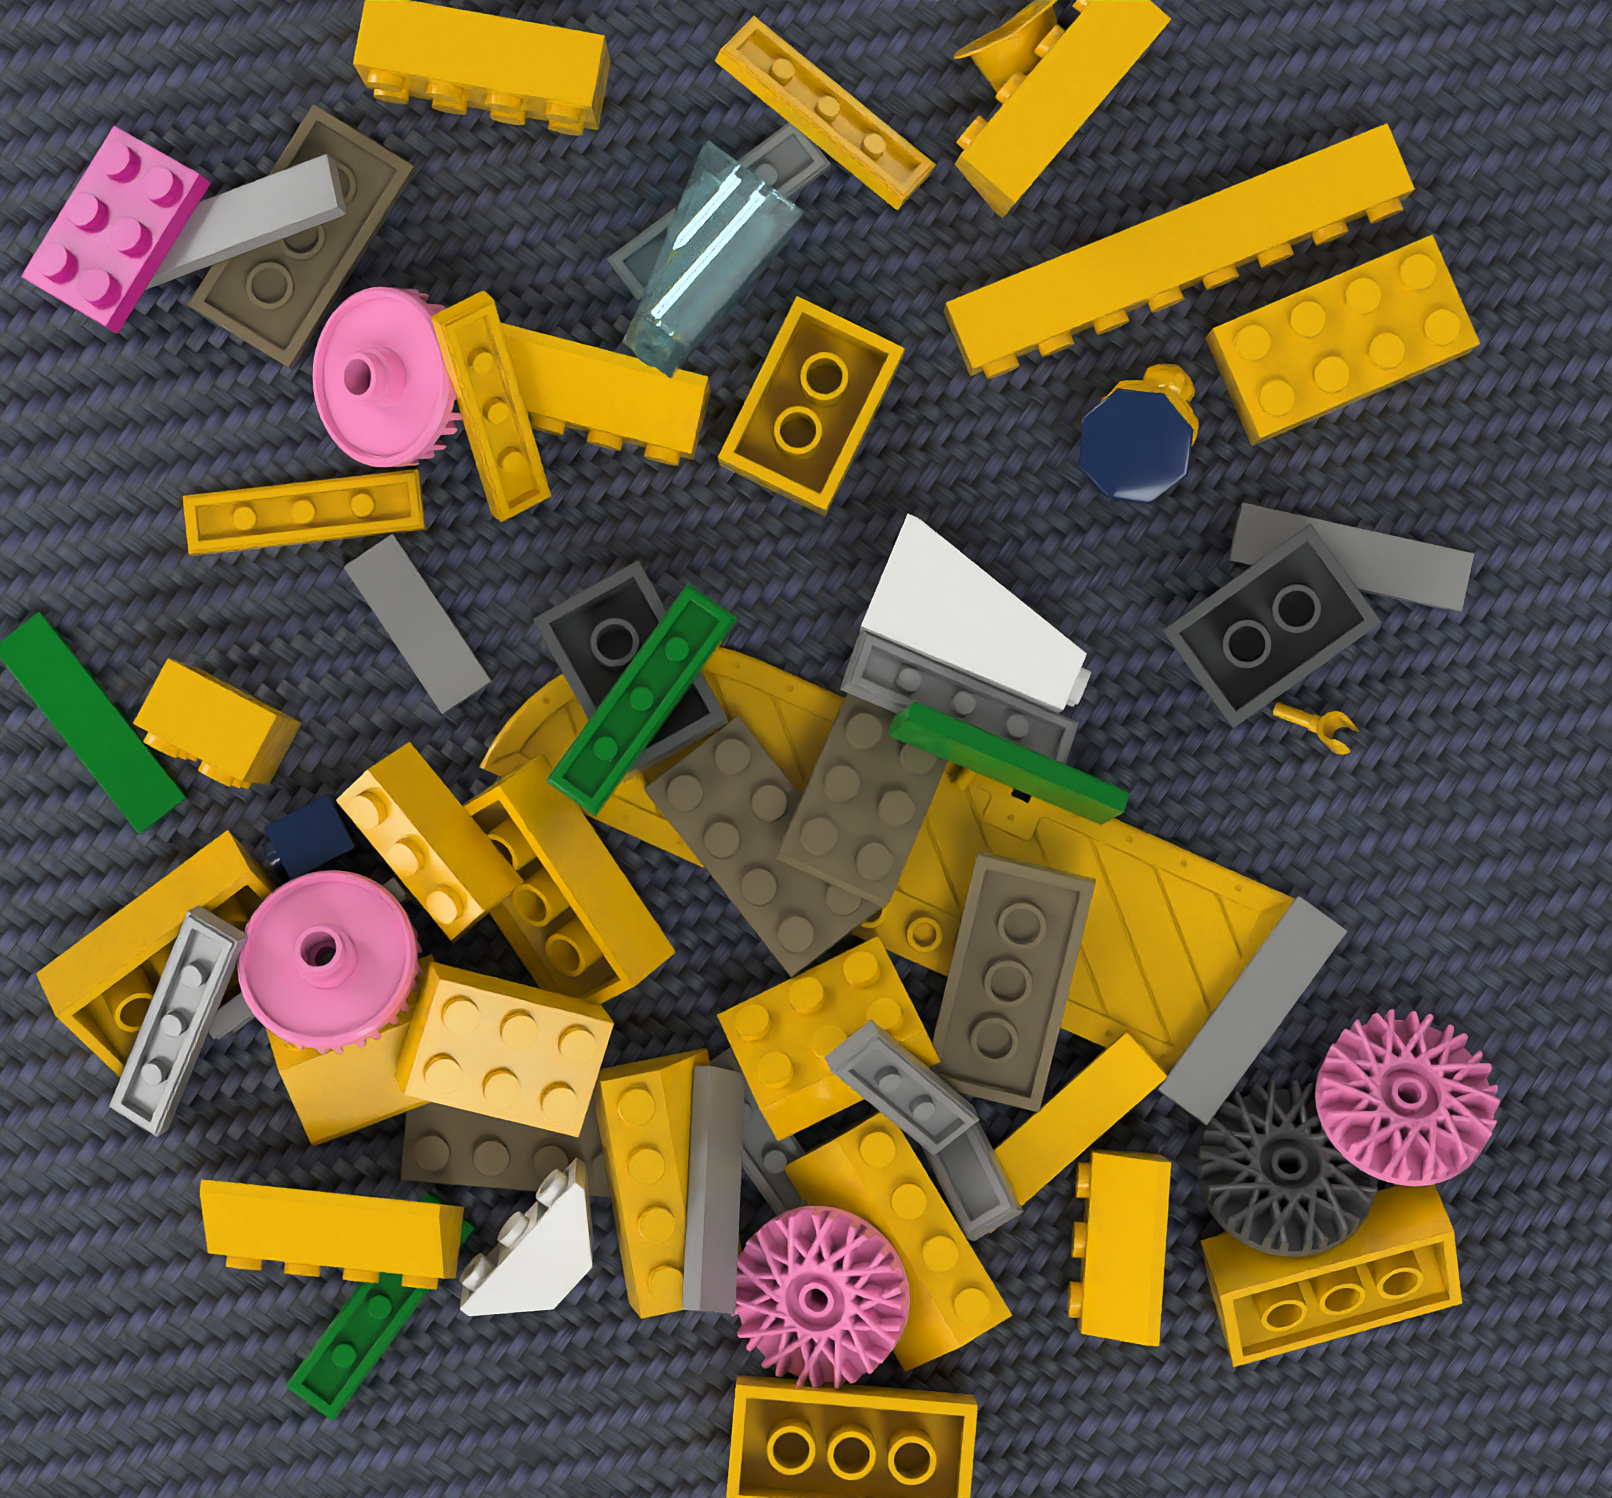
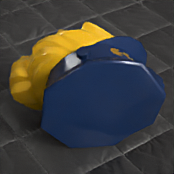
M1156 364L1149 366L1144 373L1143 380L1120 381L1107 396L1101 399L1099 405L1083 417L1079 466L1099 488V493L1115 502L1125 500L1151 504L1188 475L1191 447L1198 435L1199 422L1190 404L1195 394L1194 384L1180 366Z

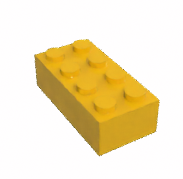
M365 0L353 64L366 88L374 90L373 97L385 102L408 104L410 96L432 100L431 107L445 113L465 115L467 108L471 107L491 111L490 118L498 122L524 125L526 118L549 121L548 129L552 131L580 136L583 135L584 128L599 129L611 60L605 35L411 0Z
M1433 234L1213 328L1205 338L1251 446L1462 357L1480 345Z
M737 1375L726 1498H970L978 1409L975 1395L843 1384L839 1388H834V1383L824 1382L819 1388H814L810 1381H807L803 1386H797V1380Z

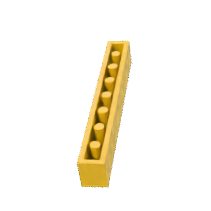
M1386 123L945 303L943 312L969 375L973 376L984 371L987 380L1018 368L1020 365L1017 357L1039 349L1041 356L1046 357L1074 345L1075 342L1072 335L1094 327L1096 334L1100 335L1123 326L1130 321L1127 313L1148 304L1152 313L1173 306L1185 299L1182 290L1201 282L1204 283L1206 290L1227 284L1239 277L1236 269L1256 260H1258L1261 268L1281 262L1294 255L1292 245L1313 238L1316 246L1333 241L1349 232L1346 224L1367 215L1370 223L1373 224L1396 215L1404 210L1401 201L1405 200L1415 188L1389 125Z

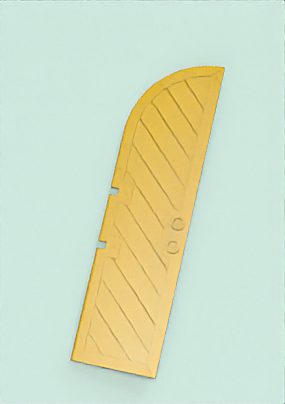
M718 647L701 672L725 713L728 723L739 716L802 796L844 697L762 660L734 650ZM563 673L532 695L512 715L490 745L479 768L503 778L541 754H544L552 768H555L589 721ZM718 731L626 782L622 781L597 817L578 805V807L588 817L704 868L644 789ZM948 761L890 902L885 908L880 909L850 934L865 941L879 936L887 951L948 977L978 850L1095 878V887L1060 1028L1104 1048H1107L1128 1029L1168 1073L1295 898L1116 818L1100 825L1033 796L1030 797L1027 803L1011 795L1014 788L979 773L966 789L960 793L951 786V782L964 767Z

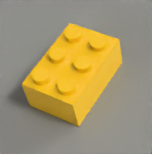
M796 296L718 456L719 466L826 517L903 359L905 348Z
M167 658L133 724L148 731L143 742L173 758L179 757L184 760L188 758L194 762L199 758L202 760L198 768L199 772L228 787L232 785L249 790L252 783L270 784L302 722L197 667Z
M879 936L717 1014L759 1109L778 1141L864 1100L861 1095L831 1072L825 1056L870 1020L874 1021L928 1068L940 1062Z
M429 961L394 1075L405 1096L579 1138L614 1022L601 1004Z

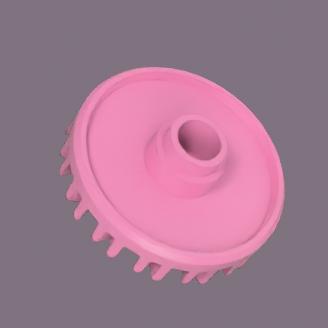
M372 287L353 294L332 313L317 343L313 362V390L321 420L329 435L340 449L354 460L369 466L405 467L419 465L418 459L433 458L435 456L434 450H443L447 447L439 437L456 433L457 428L453 421L462 420L460 412L452 411L457 397L431 320V316L445 310L446 307L440 304H427L426 301L429 295L419 293V290L396 287Z
M328 870L297 877L283 884L266 897L252 914L245 927L244 933L248 937L237 959V971L242 994L252 1013L270 1032H273L285 1043L294 1044L300 1050L305 1051V1047L317 1050L319 1053L327 1054L329 1049H333L336 1053L341 1054L344 1053V1046L355 1044L358 1047L366 1046V1038L370 1036L374 1040L381 1038L378 1031L388 1022L392 1025L398 1023L399 1019L396 1016L398 1011L406 1013L409 1010L406 999L411 989L417 991L418 984L415 981V977L422 975V968L418 964V952L422 953L421 945L417 941L419 937L418 932L409 919L410 916L398 900L383 886L365 876L346 871ZM335 953L329 963L320 966L321 960L325 955Z
M1394 1009L1389 1010L1384 1019L1379 1013L1373 1014L1365 1025H1361L1359 1019L1356 1020L1351 1029H1345L1336 1044H1332L1317 1077L1315 1090L1316 1108L1322 1127L1334 1147L1350 1163L1363 1172L1394 1184L1406 1186L1432 1185L1457 1176L1477 1159L1491 1137L1497 1120L1493 1119L1500 1104V1099L1495 1097L1498 1085L1489 1086L1487 1080L1492 1070L1491 1064L1480 1063L1483 1057L1482 1051L1479 1050L1472 1056L1464 1048L1468 1040L1466 1033L1453 1038L1454 1026L1450 1024L1447 1025L1443 1032L1430 1027L1434 1018L1431 1014L1426 1015L1422 1023H1420L1415 1011L1410 1012L1405 1020H1395Z
M805 1206L788 1210L764 1224L747 1241L746 1247L738 1255L735 1314H731V1316L739 1314L742 1326L737 1331L738 1337L751 1339L746 1345L747 1350L751 1352L757 1347L765 1356L761 1366L767 1369L775 1364L776 1376L782 1377L789 1372L799 1377L796 1382L797 1386H803L810 1380L814 1388H819L824 1382H834V1388H839L846 1380L852 1384L866 1372L871 1374L880 1363L882 1364L899 1342L906 1327L910 1309V1290L907 1275L898 1254L890 1242L874 1226L857 1215L827 1206ZM818 1289L822 1290L827 1297L822 1295Z

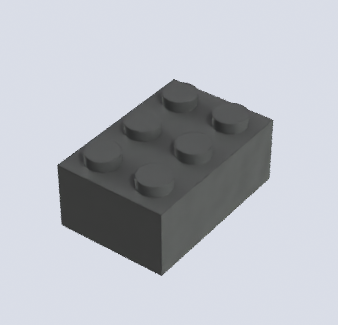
M1309 524L1162 631L1229 724L1234 728L1382 622L1316 530Z
M638 560L533 618L535 625L588 719L592 717L667 613V610ZM700 672L628 772L623 782L632 779L728 724L727 717L702 672Z

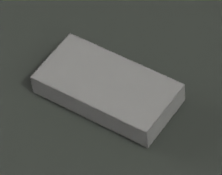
M979 1121L936 1155H932L921 1146L966 1239L975 1241L1024 1212Z

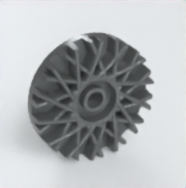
M1276 1080L1269 1081L1266 1091L1260 1084H1255L1250 1095L1243 1098L1240 1092L1237 1091L1233 1095L1231 1103L1225 1101L1221 1105L1219 1115L1216 1118L1212 1117L1203 1135L1197 1162V1175L1200 1191L1206 1206L1216 1221L1234 1238L1265 1253L1289 1257L1308 1256L1325 1252L1338 1246L1361 1227L1371 1210L1378 1190V1178L1363 1172L1350 1163L1334 1147L1326 1135L1316 1108L1314 1095L1316 1086L1314 1083H1309L1303 1092L1298 1081H1292L1288 1090H1275Z

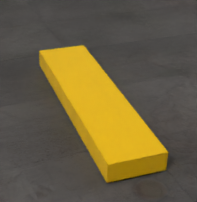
M755 16L720 49L715 59L718 65L896 210L908 200L935 168L936 164Z
M483 290L431 316V320L447 372L455 390L456 401L491 514L500 522H503L551 497V492L494 299Z
M418 469L182 496L188 553L191 556L427 530L421 475Z
M1128 1029L1040 1107L1039 1112H1034L993 1148L1021 1206L1168 1077L1166 1070Z

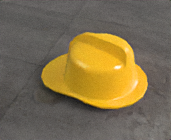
M1058 0L1032 1L1001 27L958 50L953 56L954 59L970 56L997 93L1018 69L1025 76H1028L1042 60L1034 50L1057 24L1053 4Z

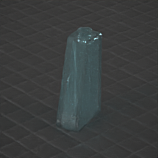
M708 140L702 147L685 183L622 343L632 349L643 363L656 367L671 379L788 244L804 211Z

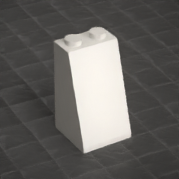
M907 514L861 624L859 633L867 631L1056 713L1063 711L1066 705L1074 707L1075 704L1078 705L1091 675L1090 670L1082 668L1087 653L921 519Z

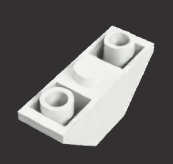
M576 1157L563 1173L559 1169L551 1172L536 1193V1199L538 1200L525 1214L520 1211L514 1213L502 1227L497 1238L499 1243L487 1256L479 1253L466 1266L459 1280L463 1284L460 1302L461 1311L468 1316L554 1309L592 1268L594 1238L586 1164Z

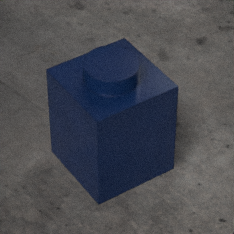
M326 794L264 827L270 840L263 843L262 846L270 864L278 875L287 872L290 880H293L297 877L316 872L362 848L344 811L337 803L335 795Z

